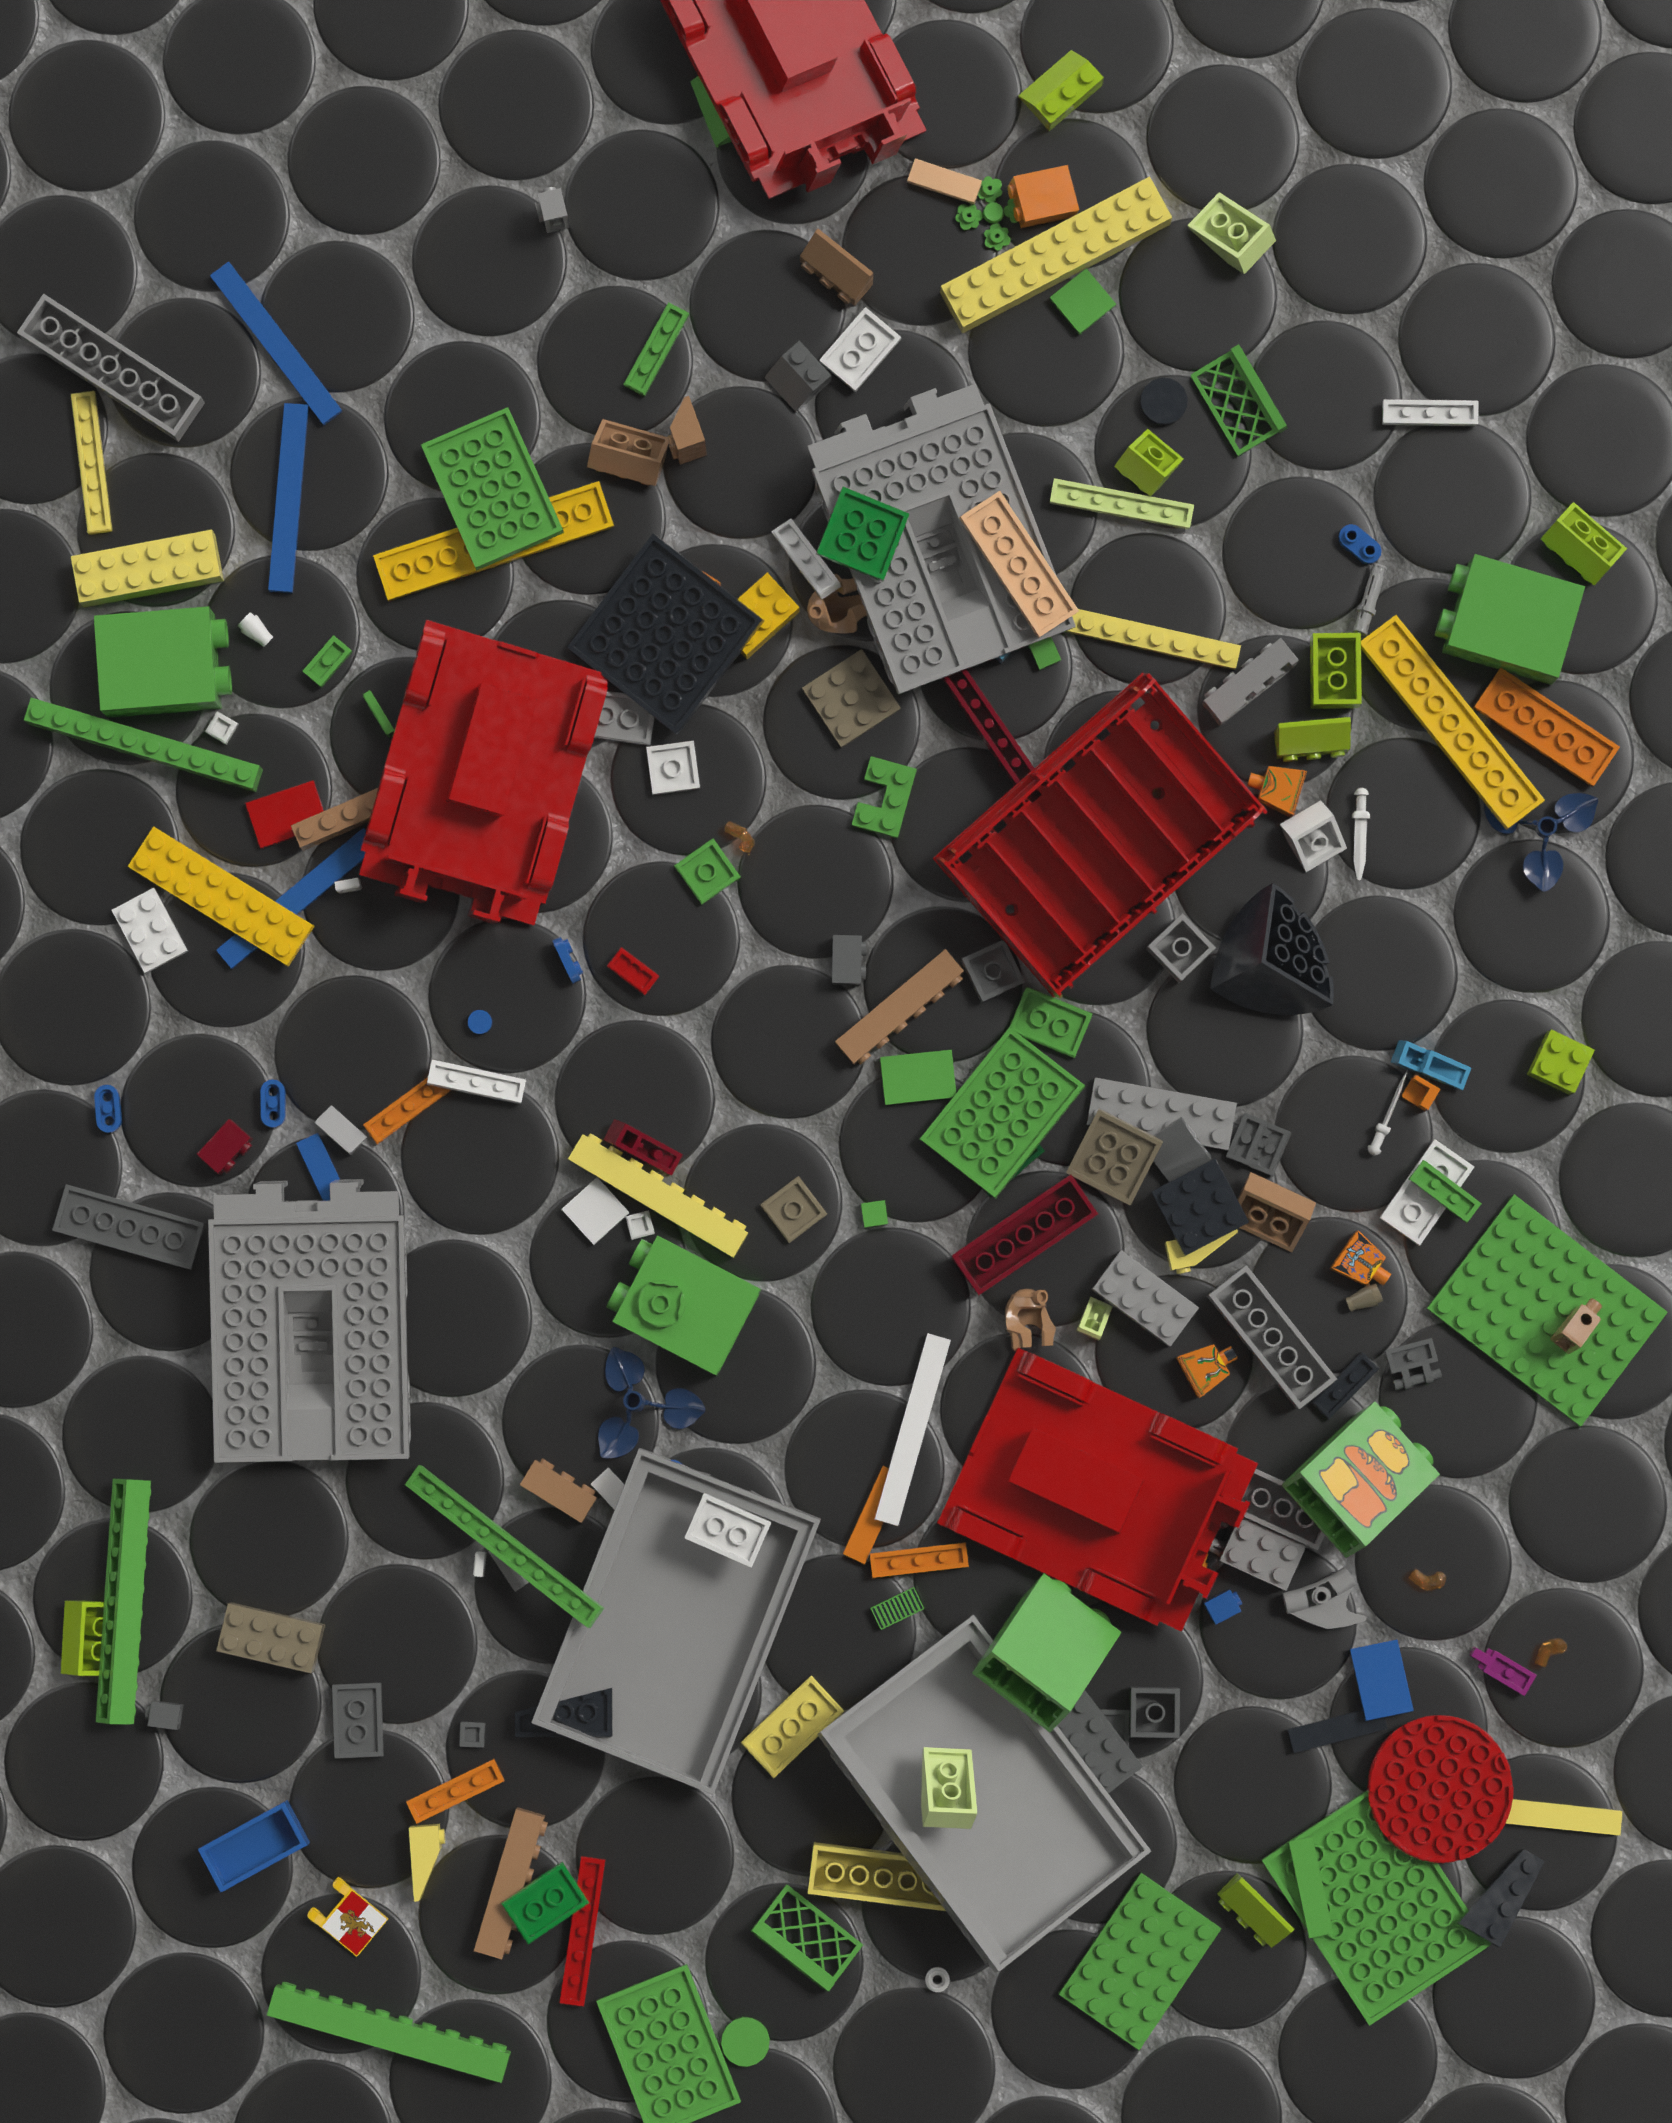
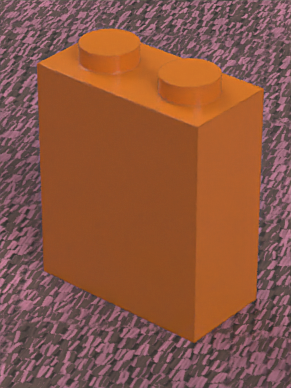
M1068 165L1013 176L1008 185L1009 197L1014 200L1015 204L1013 210L1014 217L1017 222L1019 221L1021 228L1071 218L1079 211Z

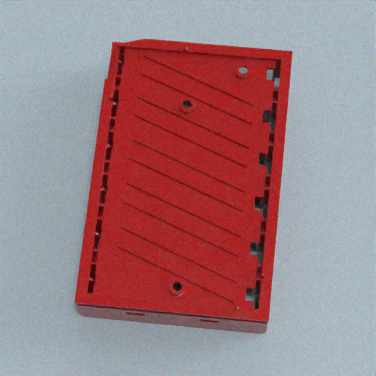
M1142 672L932 859L1053 998H1061L1063 996L1061 992L1065 988L1071 989L1073 987L1072 982L1149 913L1156 914L1157 910L1155 908L1240 832L1245 828H1253L1255 826L1253 821L1261 814H1266L1267 810L1149 673L1144 674ZM1140 697L1144 704L1135 711L1130 705ZM1153 721H1157L1159 724L1156 730H1153L1150 726ZM1106 728L1110 734L1100 741L1096 736ZM1069 759H1072L1076 764L1066 772L1062 766ZM1156 788L1161 791L1159 797L1153 795V790ZM1037 789L1041 795L1031 802L1027 797ZM1241 811H1247L1242 817H1235V823L1230 822L1236 814H1239ZM1003 820L1007 825L997 833L993 827ZM1207 841H1212L1206 848L1202 847L1200 853L1196 852L1202 844L1204 845ZM968 850L972 856L965 863H962L958 858ZM1173 872H1178L1172 878H1167L1166 884L1161 883L1167 875H1170ZM1139 902L1143 903L1139 908H1133L1131 910L1133 912L1131 915L1126 914L1129 912L1128 910L1131 907L1137 905ZM1008 905L1014 906L1013 913H1007L1006 907ZM1104 933H1109L1104 939H1098V944L1096 946L1093 945L1094 940L1096 938L1102 936ZM1070 963L1074 964L1069 970L1064 969L1062 976L1058 975L1065 966L1067 967Z

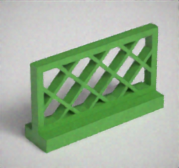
M1239 344L1233 347L1231 351L1191 374L1193 381L1238 457L1277 433L1288 429ZM1229 358L1235 365L1232 375L1219 372L1221 363ZM1217 366L1216 371L1210 370ZM1236 371L1239 372L1241 377L1235 376ZM1205 372L1215 374L1212 387L1201 385L1197 377ZM1218 375L1231 378L1228 391L1215 388ZM1234 379L1245 382L1246 389L1244 395L1231 392ZM1204 389L1210 390L1209 397ZM1248 390L1250 391L1253 397L1247 396ZM1213 392L1227 395L1223 408L1214 406L1211 402ZM1230 396L1243 399L1240 412L1227 409ZM1246 400L1257 403L1256 416L1243 413ZM1217 410H1221V411H1222L1221 417H1220V415L1218 414ZM1260 410L1262 411L1265 418L1259 417ZM1225 412L1239 415L1235 428L1225 426L1223 422ZM1242 416L1255 419L1252 432L1238 429ZM1258 420L1268 422L1272 428L1270 432L1264 435L1255 433ZM1228 430L1234 431L1233 437ZM1237 432L1251 435L1248 445L1241 449L1235 443ZM1254 436L1260 437V438H1258V439H1256V440L1253 441V437H1254Z
M787 1884L750 1931L825 1992L830 1991L836 1980L863 1946L862 1943ZM789 1892L795 1897L796 1908L783 1910L782 1898ZM799 1901L806 1907H800ZM779 1903V1910L773 1911ZM810 1909L814 1912L815 1923L802 1925L800 1910ZM797 1911L799 1925L785 1927L783 1912ZM780 1913L781 1928L772 1929L764 1923L770 1914ZM818 1916L825 1922L819 1923ZM829 1924L834 1929L835 1938L821 1940L819 1925ZM816 1926L818 1941L804 1942L802 1928ZM799 1928L801 1943L791 1944L786 1940L785 1930ZM782 1930L783 1937L776 1931ZM837 1931L844 1937L838 1938ZM849 1940L855 1945V1948L850 1954L840 1955L838 1941ZM835 1941L837 1956L823 1957L821 1943ZM818 1943L820 1958H808L805 1954L804 1945ZM801 1945L802 1952L798 1950L795 1946ZM847 1957L841 1965V1958ZM837 1959L838 1970L833 1977L825 1971L824 1960ZM813 1961H820L821 1967Z

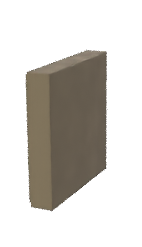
M799 1176L760 1205L789 1243L827 1215L826 1211Z

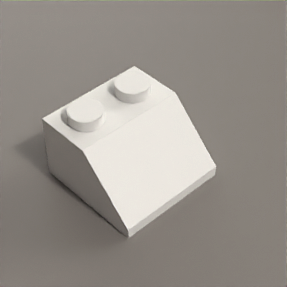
M1321 800L1280 824L1288 844L1306 872L1347 849L1334 815Z

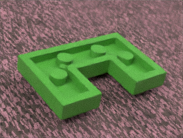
M871 756L864 780L887 786L881 808L858 802L852 826L898 839L917 769Z

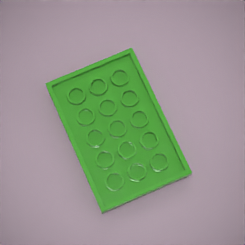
M508 407L421 444L476 571L564 533Z
M1009 1027L920 1140L996 1199L1085 1088V1085Z
M1140 1872L1060 1990L1059 1995L1140 2050L1222 1928Z
M688 1964L674 1968L596 2001L644 2123H691L741 2102Z

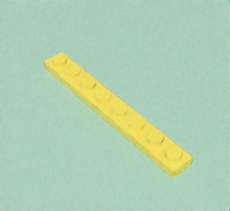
M1078 609L1079 612L1072 616L1076 627L1065 631L1232 670L1236 669L1241 645Z

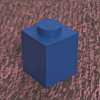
M1227 1589L1204 1601L1203 1604L1216 1625L1241 1612L1239 1606L1242 1605V1602L1236 1591L1232 1593L1230 1589Z

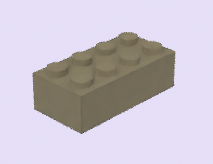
M231 1602L227 1605L217 1651L313 1673L325 1624Z

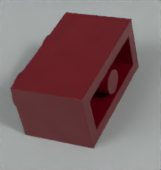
M228 1119L197 1155L218 1174L221 1175L223 1172L227 1174L236 1165L234 1160L240 1154L244 1156L251 1149L252 1145L250 1143L253 1138L233 1120Z

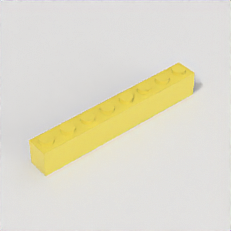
M590 1133L588 1137L585 1135L581 1136L568 1160L732 1258L735 1257L748 1235V1232L745 1231L747 1226L735 1219L732 1223L724 1219L725 1213L715 1207L709 1210L703 1206L705 1201L695 1195H692L691 1198L684 1195L685 1189L672 1182L670 1186L662 1182L663 1176L651 1170L650 1174L642 1170L643 1164L635 1159L625 1160L621 1157L623 1152L613 1146H610L609 1149L600 1145L602 1140Z

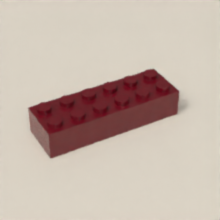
M1071 1174L951 1255V1257L977 1296H979L1097 1216L1098 1212Z

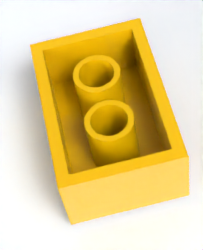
M768 572L738 598L739 601L765 620L740 653L746 659L751 657L800 612L799 606Z

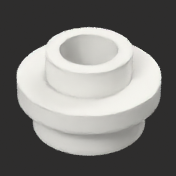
M935 1967L927 1972L925 1982L931 1991L942 1992L948 1987L950 1978L946 1970ZM940 1975L942 1977L941 1983L935 1984L933 1977Z

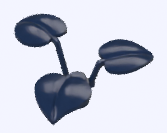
M1583 793L1565 795L1557 801L1554 807L1555 813L1560 817L1559 819L1554 820L1552 817L1547 816L1541 818L1539 822L1536 820H1519L1508 830L1503 827L1485 803L1484 813L1489 824L1500 833H1513L1518 823L1536 826L1537 835L1543 838L1542 852H1530L1524 859L1523 871L1531 883L1541 891L1546 892L1558 882L1563 871V859L1560 853L1555 850L1546 852L1549 837L1555 833L1557 824L1563 822L1565 829L1570 832L1578 833L1586 830L1594 819L1598 798Z
M613 1347L606 1361V1380L615 1391H623L627 1387L629 1388L623 1398V1403L627 1408V1420L624 1422L619 1417H611L602 1423L598 1432L600 1456L603 1458H618L628 1454L635 1448L639 1440V1432L636 1428L629 1426L632 1412L641 1411L645 1405L665 1409V1421L673 1428L684 1429L695 1423L705 1413L703 1402L694 1393L682 1388L670 1390L665 1396L666 1404L645 1400L642 1394L633 1391L632 1385L639 1383L644 1377L645 1367L642 1360L631 1352Z

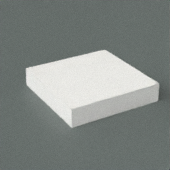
M694 741L646 747L653 795L700 789Z
M598 1177L562 1208L564 1213L593 1245L629 1214L628 1210Z

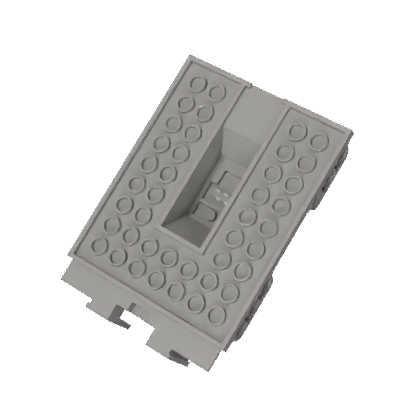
M976 384L938 398L936 396L938 392L934 388L910 397L903 406L904 412L911 410L913 416L905 418L903 421L872 430L868 417L864 414L840 423L834 432L835 436L807 446L815 466L811 471L815 479L816 492L828 522L842 487L909 513L908 520L883 582L850 569L867 613V623L888 678L894 684L898 695L1076 627L1071 616L1038 638L959 519L960 516L998 491H1001L1056 575L990 403L983 404Z
M363 1179L334 1180L330 1183V1200L284 1201V1187L288 1186V1181H260L253 1184V1189H256V1194L213 1195L214 1219L208 1220L214 1463L410 1458V1382L407 1366L406 1323L407 1252L404 1215H399V1191L360 1192L361 1185L364 1184Z

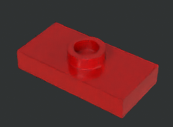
M622 947L607 965L609 969L644 995L648 993L660 977Z

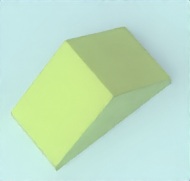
M1090 1297L1076 1331L1097 1341L1100 1340L1113 1306Z

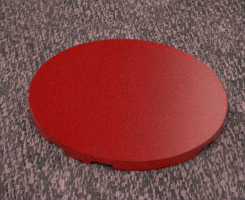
M1434 1715L1421 1717L1396 1729L1386 1738L1376 1752L1368 1776L1367 1790L1370 1809L1377 1826L1384 1836L1404 1853L1420 1860L1436 1863L1463 1860L1477 1854L1487 1845L1491 1844L1505 1826L1513 1802L1514 1789L1511 1769L1504 1752H1502L1498 1744L1487 1732L1477 1725L1452 1716Z

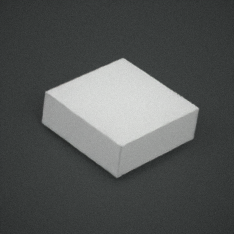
M217 711L205 732L227 745L239 724Z
M359 878L334 882L335 889L339 894L362 889Z
M649 1210L626 1216L631 1240L655 1234Z
M478 1551L475 1553L474 1576L484 1577L487 1552Z

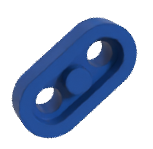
M1349 524L1341 529L1338 539L1342 547L1364 564L1370 565L1378 561L1382 550L1377 541L1356 525ZM1349 532L1355 534L1356 538L1354 540H1350L1347 537ZM1371 547L1374 550V554L1368 555L1366 548Z
M559 937L552 940L572 983L580 981L579 975L583 974L578 960L573 962L570 957V953L573 950L568 939L563 941Z
M271 1079L264 1082L261 1087V1119L268 1127L277 1128L286 1119V1091L281 1082ZM271 1088H277L278 1093L276 1096L270 1095L269 1091ZM274 1111L277 1112L278 1118L271 1120L270 1114Z
M102 1085L96 1090L94 1095L96 1123L100 1130L106 1133H113L120 1128L122 1123L120 1095L115 1087ZM106 1093L112 1095V1099L108 1102L104 1100ZM113 1117L114 1123L108 1126L106 1119Z

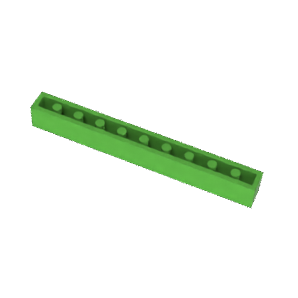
M35 698L30 699L24 721L32 726L253 792L257 790L263 771L256 764Z
M113 1479L96 1710V1722L134 1724V1716L136 1714L135 1699L138 1688L139 1643L141 1641L140 1628L143 1615L142 1599L144 1594V1571L146 1568L145 1557L148 1543L149 1499L151 1496V1481Z
M282 1982V1985L277 1984L274 1988L267 2016L502 2083L511 2054V2051L506 2050V2045L493 2042L491 2046L483 2043V2039L479 2037L469 2036V2039L460 2037V2032L446 2029L445 2032L436 2030V2025L423 2022L422 2025L415 2024L412 2018L400 2015L399 2019L389 2016L390 2012L382 2009H376L375 2012L366 2010L367 2006L357 2002H352V2005L342 2003L343 1999L337 1996L321 1997L319 1996L320 1992L316 1990L306 1989L305 1992L296 1989V1985L288 1982Z

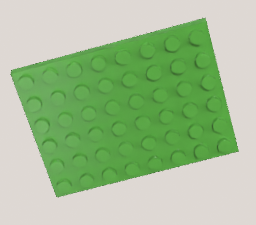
M1515 1194L1512 1195L1426 1308L1579 1427L1583 1425L1668 1313ZM1590 1298L1595 1299L1602 1305V1308L1597 1313L1601 1321L1582 1347L1568 1355L1552 1342L1550 1338L1576 1307L1581 1304L1586 1305Z
M1368 1790L1291 1839L1313 1837L1333 1933L1313 1937L1312 1939L1369 2026L1491 1945L1488 1941L1456 1923L1467 1913L1468 1909L1439 1864L1420 1860L1404 1853L1384 1836L1373 1818L1368 1800ZM1287 1842L1261 1860L1306 1928L1289 1843Z

